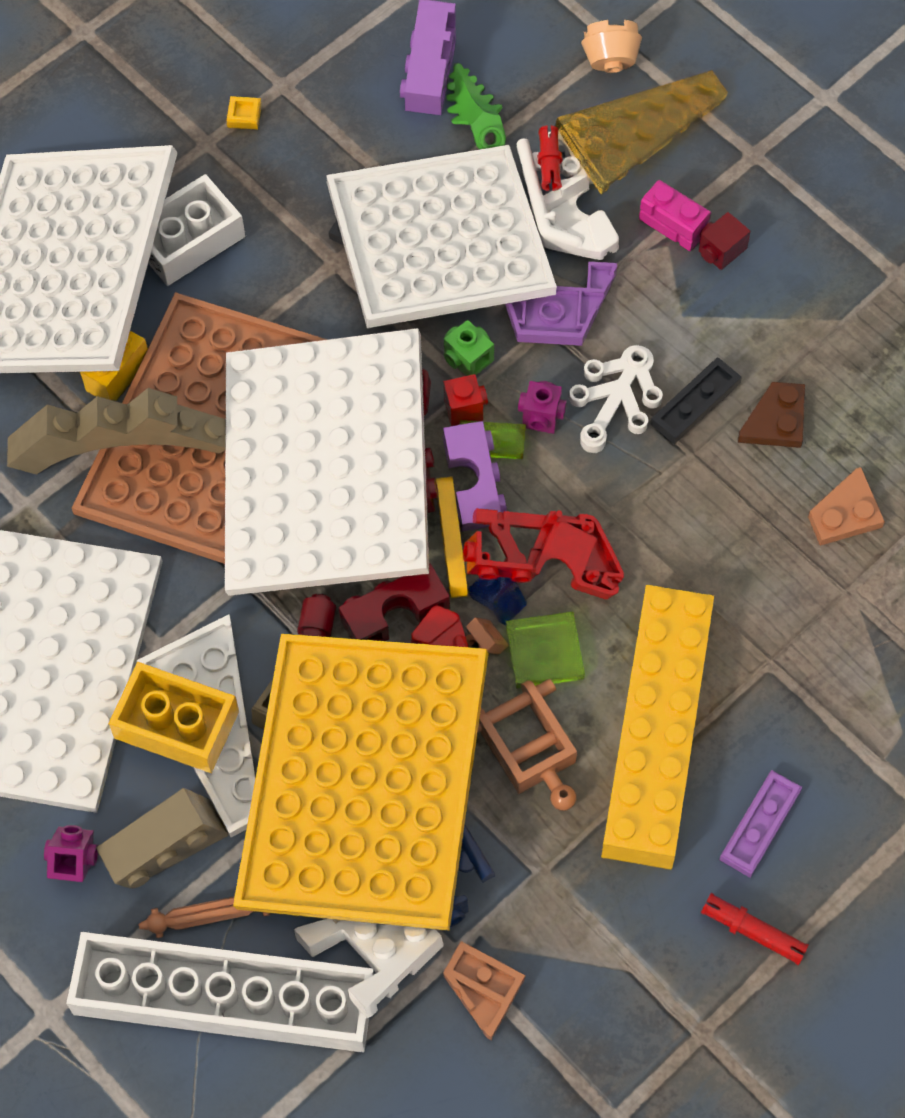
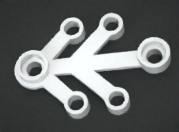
M639 345L630 346L623 352L621 358L604 363L595 359L587 361L584 366V376L590 382H597L605 375L622 372L618 380L589 388L579 384L570 389L569 401L575 407H583L590 401L608 397L594 423L586 425L581 431L580 444L585 451L597 453L604 449L607 440L605 430L621 402L628 417V429L634 434H642L646 431L648 417L645 413L640 412L631 389V384L635 377H637L643 391L642 402L647 408L654 409L659 407L663 396L661 389L654 386L649 371L652 369L654 358L651 351L646 347ZM637 357L643 360L640 362H636L632 358ZM591 368H596L599 370V372L594 374L590 373L588 370ZM581 393L585 397L578 399L574 397V394ZM653 394L656 395L658 399L650 400L647 398V396ZM634 420H641L644 424L637 426L632 422ZM597 433L599 436L592 438L588 434Z

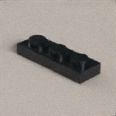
M717 357L651 418L650 424L675 445L741 383L742 376Z

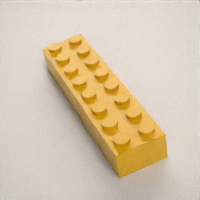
M646 585L602 848V858L672 870L714 602L713 595Z

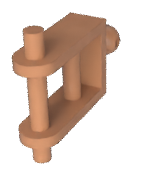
M547 679L536 686L531 680H527L521 684L522 694L486 713L481 708L477 733L480 732L518 794L545 781L551 790L550 800L552 805L560 811H566L575 805L577 796L571 786L562 783L557 773L576 763L577 750L543 699V697L556 691L552 680ZM530 705L547 733L510 753L493 725ZM553 745L558 749V753L523 772L518 764Z

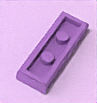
M771 770L719 860L751 878L803 787Z

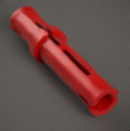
M712 892L710 893L707 903L719 910L705 903L701 914H705L730 928L729 932L733 934L739 932L791 960L796 965L800 964L803 955L791 948L804 954L809 944L803 943L747 913V908L741 906L739 909L715 896Z

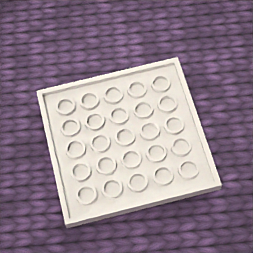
M509 145L327 175L328 190L367 328L556 295L557 286Z

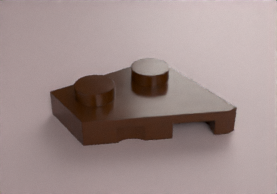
M772 382L739 431L738 443L801 448L803 442L805 384Z

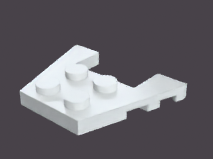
M324 919L294 929L297 941L312 957L346 940L376 972V974L348 989L350 1000L367 1019L378 1011L377 1004L385 996L391 998L399 990L398 984L408 974L414 975L443 947L441 935L435 929L347 920H341L335 924L332 919Z

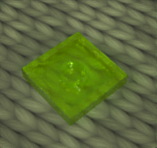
M574 612L506 621L516 689L521 688V684L527 680H531L536 686L547 679H551L553 683L583 680L585 678Z

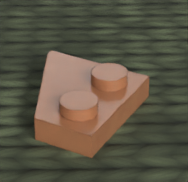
M861 467L856 468L810 510L808 515L820 546L883 528L885 523Z
M462 941L459 943L443 972L444 978L486 1038L492 1040L525 980V975Z

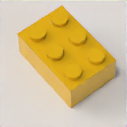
M137 662L108 724L114 739L212 774L237 718L239 709L234 695Z

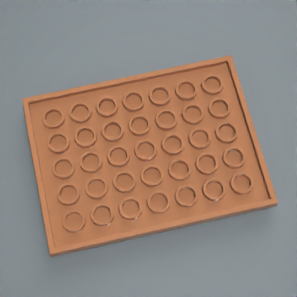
M175 292L122 403L127 405L147 388L177 396L178 405L226 419V353L327 339ZM131 445L100 449L71 509L74 515L225 564L226 450L219 454L197 448L173 445Z

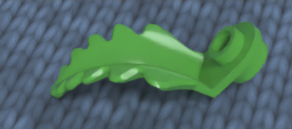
M455 63L453 72L449 74V78L454 81L447 84V89L454 93L448 94L446 99L456 102V104L448 107L447 111L459 115L451 119V122L453 124L470 125L479 150L504 146L506 135L501 117L498 114L503 108L502 105H490L489 103L494 99V96L492 94L480 95L485 89L484 85L479 84L475 86L477 77L475 75L468 76L470 70L463 68L460 63ZM488 133L494 135V141L491 144L485 142V136Z

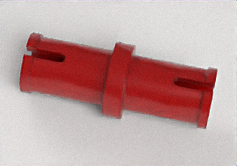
M548 125L538 130L540 152L537 155L538 164L541 166V187L543 190L549 191V183L552 180V191H556L562 187L560 164L563 161L562 152L559 151V130L556 126L551 125V133L548 137Z

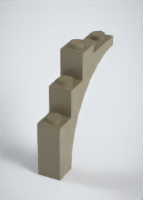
M147 388L127 405L97 396L77 413L47 404L8 437L7 467L37 475L49 466L75 455L93 450L131 445H173L197 448L220 454L226 450V419L178 405L177 396Z

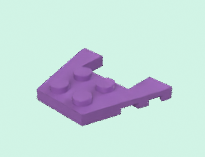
M589 261L587 288L557 286L556 295L505 304L517 342L582 346L616 276L617 263Z

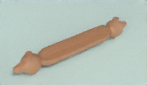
M235 896L174 908L166 915L159 912L158 908L151 909L152 914L145 921L139 923V929L149 930L156 934V938H161L167 927L179 930L248 916L253 911L237 910L233 906ZM263 912V916L270 915V913Z

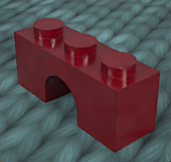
M430 563L429 574L403 576L392 582L384 581L378 584L373 591L363 596L355 595L350 597L339 607L340 619L350 639L389 640V627L384 618L388 612L397 608L407 609L415 615L420 623L433 606L439 605L450 610V596Z

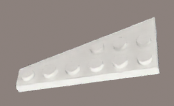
M228 614L138 659L137 662L236 697L239 713L212 774L193 767L230 837H233L247 829L256 777L231 619Z

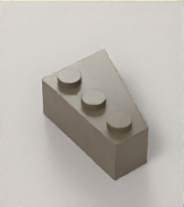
M182 788L100 844L96 849L115 884L127 888H137L148 882L152 876L229 836L210 799Z

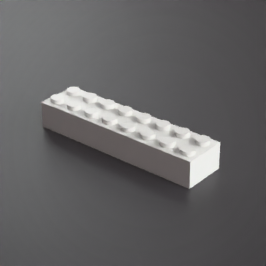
M81 932L66 1004L72 1014L76 1016L364 1052L369 1018L367 1019L350 1000L348 989L374 975V970L372 968Z

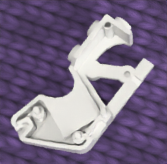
M576 127L559 130L558 134L559 151H565L567 156L560 164V174L568 179L561 180L562 187L560 189L550 191L544 196L537 171H541V166L538 164L537 159L539 152L532 153L528 139L518 140L517 150L531 201V212L535 219L543 247L597 260L604 259L608 251L610 253L617 252L619 249V236L603 210H598L591 215H587L581 212L576 205L578 197L590 189V184H594L591 165L586 166L584 160L587 158L586 144L584 140H579Z

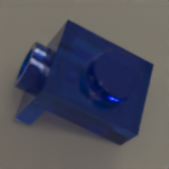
M499 577L492 580L478 578L467 589L471 598L493 610L498 621L503 625L508 624L527 605V601L518 584L513 582L511 578Z

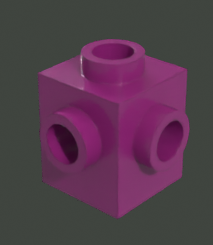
M548 381L529 382L527 393L521 392L518 403V411L523 412L522 428L551 434L555 433L557 420H563L567 400L561 399V386H556Z
M76 825L57 828L52 839H47L45 843L44 860L47 861V878L76 882L84 881L90 867L96 866L98 860V851L96 849L98 844H93L94 830H85Z

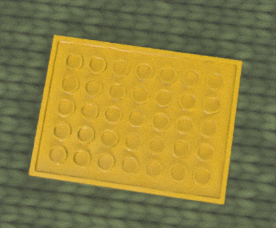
M281 634L233 903L237 910L450 931L488 661L487 649Z

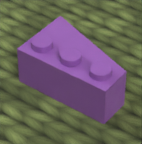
M419 0L415 29L411 34V54L407 55L405 64L407 79H402L400 86V98H405V111L434 115L442 114L456 46L455 3Z

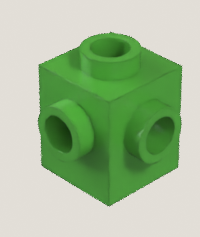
M466 320L459 327L454 326L446 333L444 337V358L452 368H458L466 376L477 375L494 361V343L490 341L488 334L483 328L475 327L469 320Z

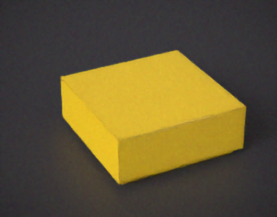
M230 96L227 127L258 130L262 105L261 98Z

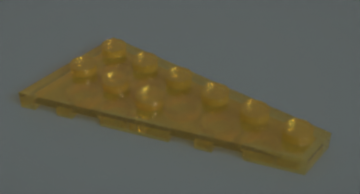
M711 70L557 117L555 126L602 195L617 179L620 181L628 174L630 169L637 164L641 165L671 142L673 136L679 132H684L689 128L690 123L698 117L702 118L722 103L728 92Z

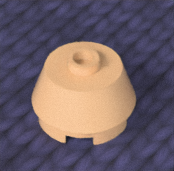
M604 20L587 26V32H584V39L581 41V44L593 69L607 73H617L635 64L642 36L638 33V24L633 21L624 20V26L609 25V20Z

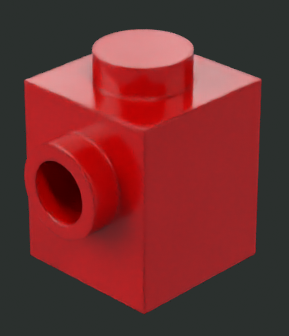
M473 374L443 381L444 403L450 425L457 426L483 421V405L488 404L485 386L478 385L476 375Z

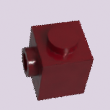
M727 212L715 223L709 222L702 229L699 252L705 261L710 264L713 263L722 270L748 248L751 231Z

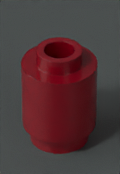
M313 594L311 597L303 600L297 628L299 635L331 637L337 606L331 601L330 597L323 594Z

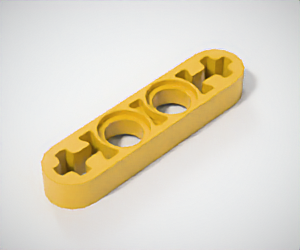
M453 477L436 478L439 493L437 500L450 598L468 597Z

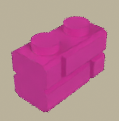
M658 180L642 198L639 220L672 241L679 242V245L688 251H692L700 242V233L709 223L711 211L661 180Z

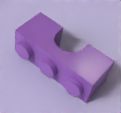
M483 421L443 428L442 438L448 468L468 467L474 471L478 478L477 484L471 489L456 492L455 498L461 532L489 527L490 525L473 523V512L476 508L498 510V512L507 511L504 495H498L495 483L500 482L497 462L491 463L489 451L494 450L491 431H485Z

